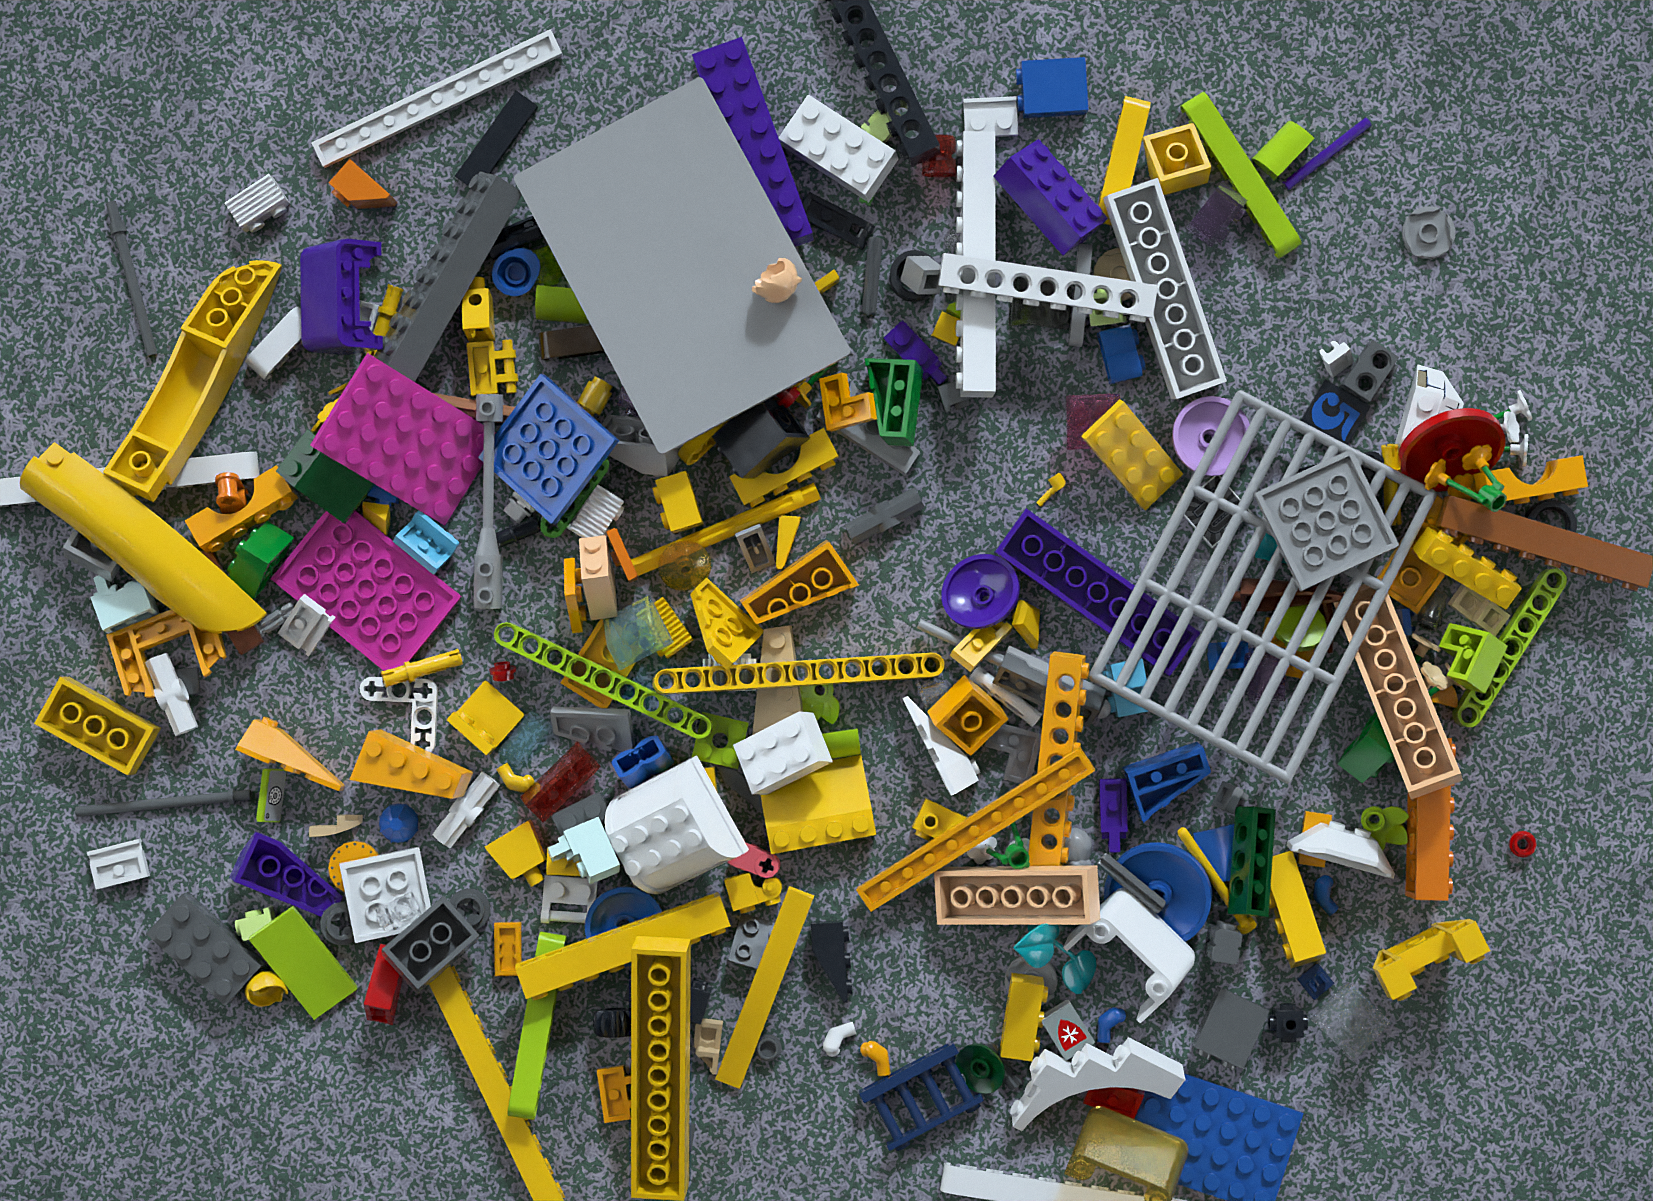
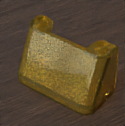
M1097 1106L1090 1109L1087 1113L1064 1174L1078 1180H1087L1093 1175L1096 1166L1147 1186L1144 1197L1145 1201H1172L1189 1149L1186 1142L1179 1137L1108 1108Z

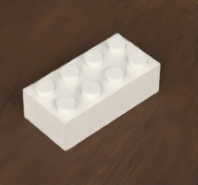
M807 95L778 137L784 148L868 203L898 161V156L894 149L810 95Z

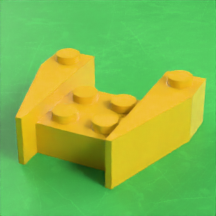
M1464 919L1437 922L1432 924L1431 928L1387 950H1380L1373 965V970L1387 997L1397 1001L1410 997L1412 995L1411 991L1417 988L1412 976L1425 971V966L1432 962L1438 964L1447 960L1450 956L1470 964L1482 961L1485 958L1484 954L1491 950L1476 921Z

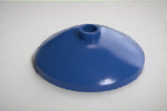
M628 886L610 889L597 897L587 912L585 919L586 939L620 927L619 923L623 919L632 923L662 912L661 907L651 895L641 889ZM631 962L624 964V966L630 967Z

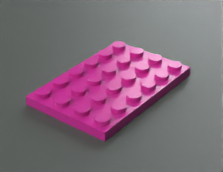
M367 353L310 445L445 526L483 465V462L478 457L484 450V425Z
M356 510L346 524L325 511L271 578L273 582L297 601L305 594L326 610L325 613L330 617L332 615L335 616L330 628L383 671L402 666L404 662H410L462 598L459 593L438 576L429 572Z

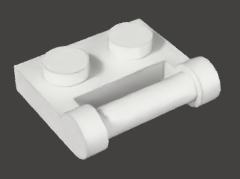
M545 875L541 923L558 921L585 924L587 913L551 910V903L587 905L588 912L590 906L597 898L598 881L589 884L587 878Z

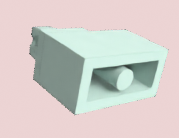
M99 575L93 578L98 592L94 593V596L90 598L101 628L106 633H112L160 614L154 597L138 581H130L124 585V588L118 589L116 584L111 586L108 580Z
M599 817L565 830L564 835L558 838L559 843L548 847V853L552 862L566 857L567 861L573 859L574 863L579 861L576 865L582 878L586 877L589 884L614 875L620 870L619 861Z

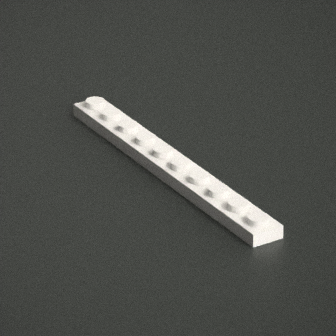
M550 29L312 142V145L322 166L326 168L548 63L563 54Z

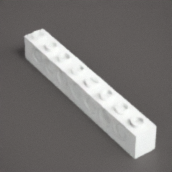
M948 253L942 254L938 286L943 287V292L959 294V290L970 291L971 297L986 298V294L997 295L996 300L1012 302L1013 298L1023 299V304L1039 306V302L1050 303L1049 308L1066 310V306L1077 307L1076 312L1092 314L1093 310L1103 311L1104 317L1119 318V314L1130 315L1129 320L1145 322L1146 318H1153L1158 285ZM963 269H970L974 273V280L971 284H965L960 280V272ZM996 273L1000 276L1001 283L999 287L991 288L986 282L988 274ZM1016 277H1023L1027 281V289L1024 292H1018L1014 289L1013 281ZM1043 281H1049L1053 284L1054 291L1052 295L1045 296L1041 293L1040 285ZM1070 285H1076L1080 289V297L1077 300H1071L1067 296V288ZM1097 289H1102L1107 294V300L1103 304L1096 303L1093 298V294ZM1123 293H1129L1133 297V305L1130 308H1125L1120 303V297Z

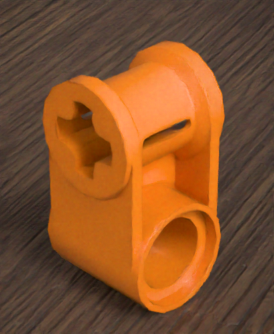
M231 472L216 475L215 484L218 487L216 503L220 507L221 513L233 514L246 507V494H248V490L244 487L239 476Z

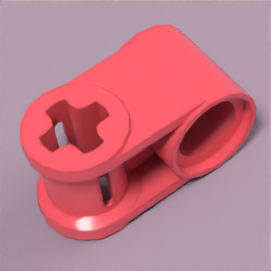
M746 843L749 850L727 862L736 868L754 873L763 878L774 876L779 871L781 865L779 858L775 854H771V852L759 848V846L753 843ZM769 858L772 860L771 865L774 866V869H769L765 872L761 861L765 862Z

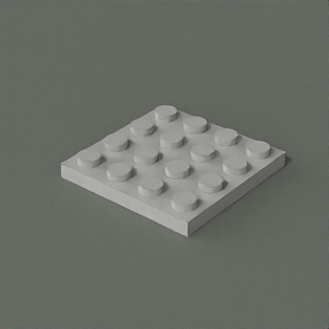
M1352 449L1262 489L1253 495L1300 592L1399 546Z

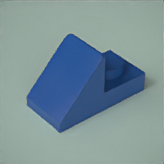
M1240 641L1226 669L1246 667L1249 661L1248 642ZM1228 642L1208 644L1207 658L1209 670H1214Z

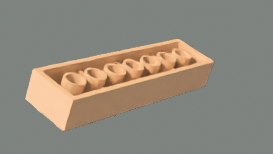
M1365 584L1360 586L1341 623L1349 643L1376 592L1375 589ZM1387 593L1355 659L1411 799L1463 781L1396 611ZM1340 601L1333 602L1335 609H1337Z

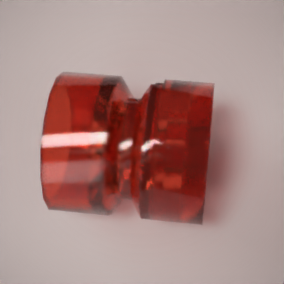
M935 135L940 144L941 154L922 162V176H955L956 159L952 155L956 153V137L951 135ZM936 157H942V160H936Z

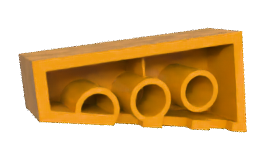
M825 540L740 599V602L757 625L794 609L838 594L841 591L859 586V584L830 542Z
M380 729L368 732L349 780L454 799L464 797L473 772Z

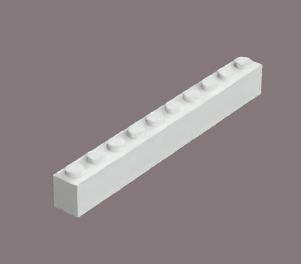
M963 131L961 140L956 141V156H961V166L956 167V182H961V191L956 192V207H961V217L956 218V233H960V243H956V255L995 260V178L993 177L995 174V132ZM963 269L960 272V280L965 284H971L974 280V273L970 269ZM995 273L988 274L986 282L991 288H995ZM960 290V294L956 295V310L960 311V320L956 321V336L960 337V346L956 347V363H960V373H956V389H960V397L992 398L996 392L995 295L986 294V298L971 297L970 291Z

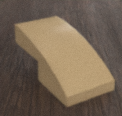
M1461 584L1448 602V605L1494 636L1498 634L1510 617L1498 605Z

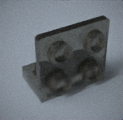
M1016 277L1013 281L1014 289L1018 292H1024L1027 289V281L1023 277ZM1043 281L1040 285V291L1043 295L1050 296L1054 291V286L1049 281ZM1073 285L1067 288V296L1071 300ZM1013 298L1012 302H1010L1008 326L1022 327L1034 325L1069 330L1071 306H1066V310L1049 308L1050 303L1039 302V306H1030L1023 304V299Z

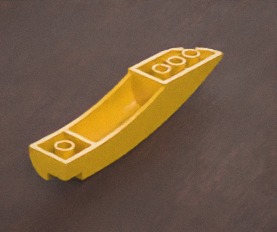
M255 260L249 261L248 265L238 268L233 266L225 270L209 285L182 325L179 339L150 399L131 431L103 471L104 475L133 497L138 495L154 502L165 484L172 485L198 445L245 359L282 270L281 264Z
M54 442L39 458L34 456L26 465L20 477L19 484L21 490L81 533L147 589L149 594L195 627L221 634L222 631L237 630L239 632L257 624L267 615L247 593L182 535L76 453L70 454Z

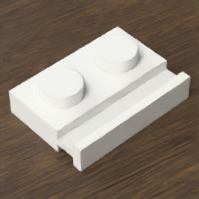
M1016 96L963 99L965 131L995 132V137L1018 136Z
M304 594L298 600L277 634L296 648L305 650L306 655L309 657L334 621L335 616L332 615L330 617L325 613L326 610Z
M141 839L87 852L96 889L150 876Z

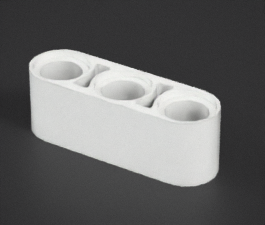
M299 307L293 308L247 357L245 363L263 380L266 381L271 378L270 374L275 368L279 369L289 358L288 354L293 349L297 350L302 344L301 309Z

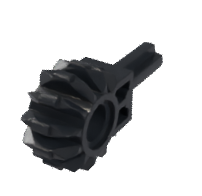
M605 1008L594 1012V1034L605 1038L630 1037L631 1008Z

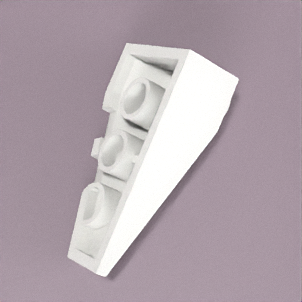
M908 696L902 698L949 794L952 796L979 781L976 775L981 772L974 758L969 760Z

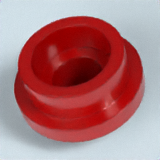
M791 386L776 395L779 398L777 404L788 408L801 392L797 390V387Z
M500 661L494 663V667L490 668L489 672L490 675H493L494 681H508L514 679L516 666L510 665L509 661Z
M1518 831L1511 836L1509 848L1518 857H1528L1536 849V839L1527 831ZM1521 839H1525L1527 842V846L1524 849L1518 847V842Z

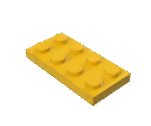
M1120 399L1081 436L1143 510H1147L1183 475L1126 403Z

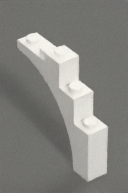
M1129 1037L1123 1045H1119L1116 1048L1113 1056L1086 1043L1081 1051H1077L1074 1054L1072 1062L1065 1061L1064 1058L1044 1049L1039 1057L1033 1059L1030 1065L1032 1080L1027 1084L1025 1093L1020 1100H1016L1013 1103L1010 1114L1012 1115L1013 1127L1023 1131L1037 1115L1052 1104L1068 1096L1088 1090L1108 1087L1135 1088L1171 1099L1185 1081L1183 1066Z

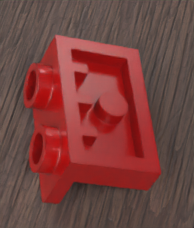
M1119 1087L1088 1090L1084 1095L1083 1104L1134 1120L1145 1091Z

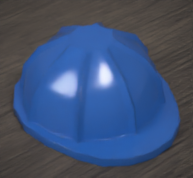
M519 248L508 251L499 256L493 265V282L497 289L506 295H523L530 291L539 276L541 269L540 260L529 249Z
M390 804L379 816L380 833L391 843L408 842L419 831L418 814L407 804Z

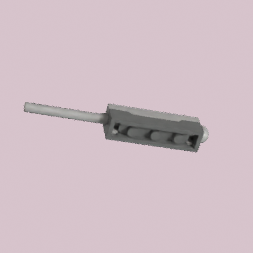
M922 619L917 626V629L954 646H957L963 640V638ZM1012 646L1007 648L1004 655L990 652L984 658V660L999 666L993 679V684L1043 707L1045 706L1049 663ZM1063 676L1062 684L1064 687L1071 689L1074 687V680L1070 676ZM1083 679L1082 689L1087 691L1085 705L1080 707V716L1084 717L1083 725L1090 727L1095 717L1103 719L1110 714L1111 705L1106 699L1103 700L1105 689ZM1065 702L1059 703V710L1062 714H1071L1069 704Z

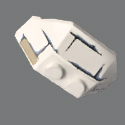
M1417 365L1395 444H1398V452L1404 439L1419 424L1442 412L1463 408V401L1444 372Z

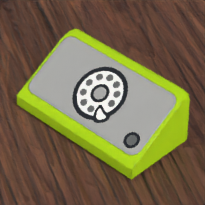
M269 767L262 769L257 822H280L286 770Z

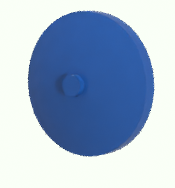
M1145 843L1131 848L1116 860L1165 900L1164 908L1156 914L1179 937L1186 942L1200 931L1210 912L1212 888L1205 869L1190 853L1167 843ZM1109 875L1104 887V901L1115 890L1124 888Z

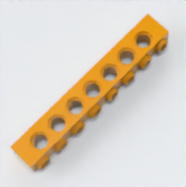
M1056 651L1050 655L1037 773L1054 763L1053 756L1059 755L1064 757L1081 747V743L1077 742V734L1082 732L1084 717L1080 716V707L1085 705L1087 691L1082 689L1083 679H1088L1090 667L1089 663H1085L1086 655ZM1063 676H1070L1074 680L1073 688L1069 689L1063 686ZM1065 702L1069 704L1071 714H1062L1059 710V703ZM1057 729H1064L1068 733L1067 741H1061L1057 738ZM1072 786L1033 810L1028 853L1030 856V866H1063V863L1067 864L1069 848L1065 847L1066 837L1070 838L1072 822L1068 821L1069 811H1073L1075 795H1071ZM1047 809H1056L1060 814V818L1057 820L1051 819L1047 814ZM1046 834L1053 835L1057 840V845H1048L1045 842L1044 836Z

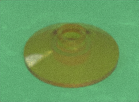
M679 541L671 544L663 551L659 559L658 570L661 579L668 587L678 591H690L695 589L704 579L708 578L711 571V559L706 549L700 544L693 541ZM685 566L691 568L690 571L686 573H683L681 571L682 568Z

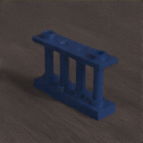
M953 1040L859 1090V1095L864 1103L870 1101L871 1104H875L893 1138L886 1142L889 1151L894 1148L896 1151H900L910 1145L909 1140L964 1111L968 1114L981 1107L980 1103L984 1101L981 1093L972 1095L954 1061L956 1059L954 1055L959 1052ZM939 1063L946 1067L963 1099V1102L950 1109L931 1075V1068ZM915 1076L918 1079H922L940 1113L925 1121L907 1087L909 1084L907 1080ZM892 1088L894 1091L899 1092L916 1127L903 1134L884 1100V1093Z

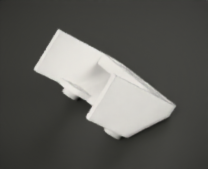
M1119 888L1100 905L1101 920L1090 925H1078L1068 935L1063 948L1068 951L1085 934L1099 944L1107 943L1117 935L1154 971L1146 982V992L1150 997L1140 1006L1136 1019L1141 1023L1173 993L1191 970L1195 961V953L1155 912L1128 890Z

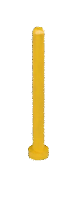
M1181 827L1177 831L1178 836L1191 855L1205 869L1211 884L1228 907V888L1188 830ZM1233 915L1239 923L1237 929L1241 934L1251 932L1257 925L1252 917Z

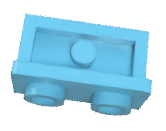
M419 510L393 540L396 545L433 575L453 556L459 546V541L453 535L446 532L431 517Z

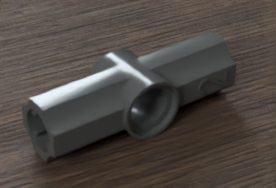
M912 488L890 501L887 499L875 505L867 513L846 523L844 526L854 545L878 532L881 534L887 529L900 524L901 520L922 510L925 506L916 489Z

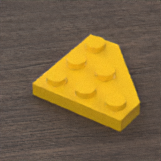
M706 578L691 592L690 596L707 652L713 656L718 664L728 670L759 639L764 630L758 624L756 625L744 611Z

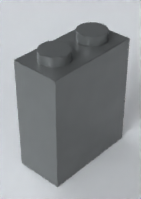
M1217 986L1192 1041V1045L1197 1048L1195 1053L1207 1059L1215 1056L1221 1059V1065L1231 1070H1235L1236 1066L1244 1069L1269 1014V1010Z

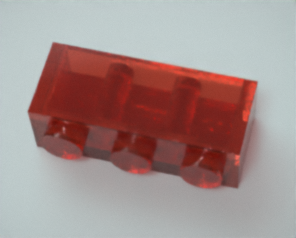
M577 741L521 796V799L544 823L601 766Z

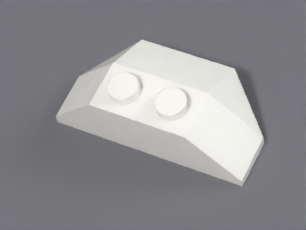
M1330 821L1329 825L1319 823L1288 840L1286 845L1293 852L1394 879L1395 876L1378 842L1370 836L1371 832L1360 828L1350 831L1345 829L1344 824Z

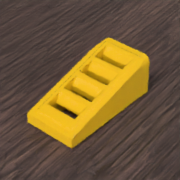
M783 515L779 517L776 568L778 570H782L785 566L801 517Z

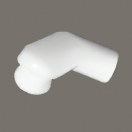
M853 1022L833 1027L828 1031L823 1042V1049L828 1056H837L840 1052L839 1047L843 1038L856 1035Z

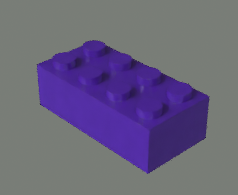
M1039 139L1012 155L993 175L1063 256L1091 237L1108 219L1101 208L1087 195L1083 187L1072 178L1066 168L1057 161Z

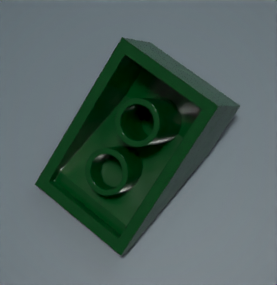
M307 429L277 468L276 472L298 491L346 524L375 484L313 448L310 444L318 432Z

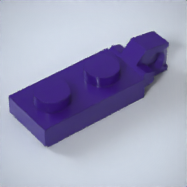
M903 320L883 338L903 360L917 361L923 369L922 378L924 380L930 376L938 385H941L947 377L939 369L942 365L938 360L939 358Z
M1126 778L1099 779L1101 838L1108 839L1109 853L1120 852V839L1126 838V832H1128Z

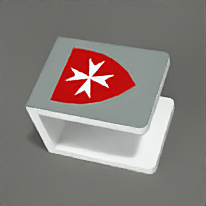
M1069 1000L1063 1001L1044 1013L1042 1024L1065 1061L1072 1058L1077 1051H1081L1086 1043L1090 1045L1095 1043Z

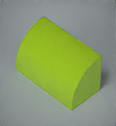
M1287 121L1258 151L1252 160L1275 180L1315 138L1298 124Z
M537 285L535 301L536 320L589 324V320L572 288Z
M857 728L822 733L832 759L861 755Z

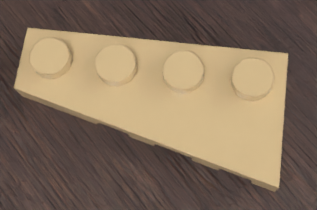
M792 626L764 629L760 663L796 661ZM794 667L792 675L799 681L798 669ZM769 668L766 671V678L768 681L775 683L779 678V674L774 668ZM800 686L757 689L752 735L799 711L803 712Z

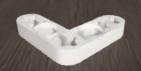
M368 677L364 679L360 685V693L366 700L412 702L411 743L416 745V742L422 739V732L416 733V727L420 729L432 728V733L426 732L425 738L426 741L430 742V746L426 747L425 750L432 753L436 746L438 687L436 683L430 679H415L413 688H422L424 683H428V688H432L433 692L428 694L427 698H423L422 693H413L414 699L409 698L412 689L408 681L402 682L406 686V694L403 697H396L392 693V685L386 688L388 697L384 698V692H375L372 697L370 692L365 689L366 686L371 684V681H375V686L384 687L382 677ZM424 709L432 714V720L427 725L419 723L417 718L418 713Z

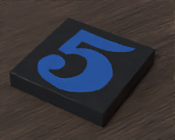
M1325 379L1300 421L1348 445L1371 406Z

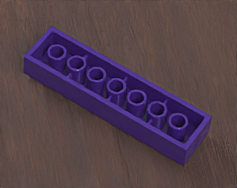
M739 37L692 54L698 76L704 79L794 247L814 241L809 221L743 38Z
M1027 508L1021 513L994 551L995 555L1006 560L1016 570L1107 635H1110L1135 585ZM1143 593L1118 641L1130 651H1132L1157 603L1156 600L1146 593ZM1167 608L1140 657L1152 667L1155 666L1179 619L1177 615ZM1188 624L1163 675L1170 676L1201 632Z

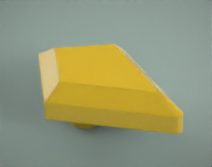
M1018 600L1016 611L1012 615V626L1030 648L1038 649L1040 609L1024 600Z

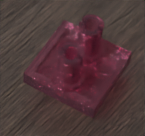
M1119 393L1066 396L1067 450L1091 449L1081 436L1120 399Z

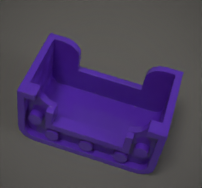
M347 238L303 249L300 257L301 340L306 350L313 353L351 355L383 349V336H377L371 332L369 328L371 327V321H360L359 269L370 268V259L382 256L381 242Z

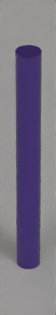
M1365 117L1285 179L1282 184L1287 190H1290L1371 127V122Z

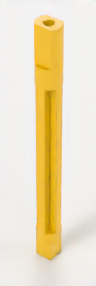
M809 484L631 559L637 575L640 576L730 538L740 531L757 524L761 525L821 499L815 484Z

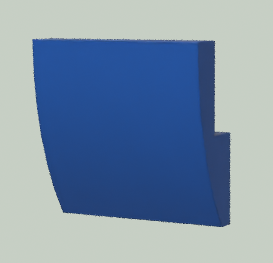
M1234 823L1193 833L1195 842L1223 882L1230 880Z

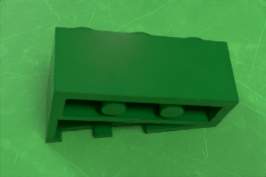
M864 358L870 379V389L874 394L880 437L887 445L914 446L923 369L916 360Z

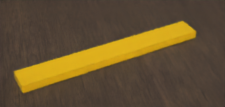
M790 886L788 887L715 1080L740 1089L814 895Z

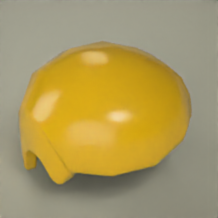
M261 971L255 974L248 981L245 988L246 999L258 1007L282 1002L283 994H288L287 986L276 973L271 971Z

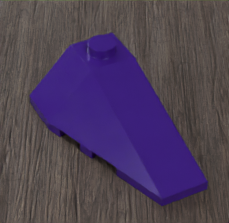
M256 831L240 852L229 877L236 883L322 917L324 910L334 903H340L343 897L283 843Z

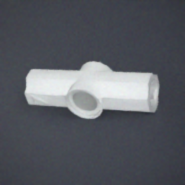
M168 653L146 661V667L155 686L156 700L160 708L166 712L175 736L197 728V722L188 703L189 695L183 681L180 678L178 679Z
M482 771L465 792L464 797L457 798L449 809L450 813L432 835L443 845L452 848L467 827H471L476 817L483 812V807L498 790L500 784Z

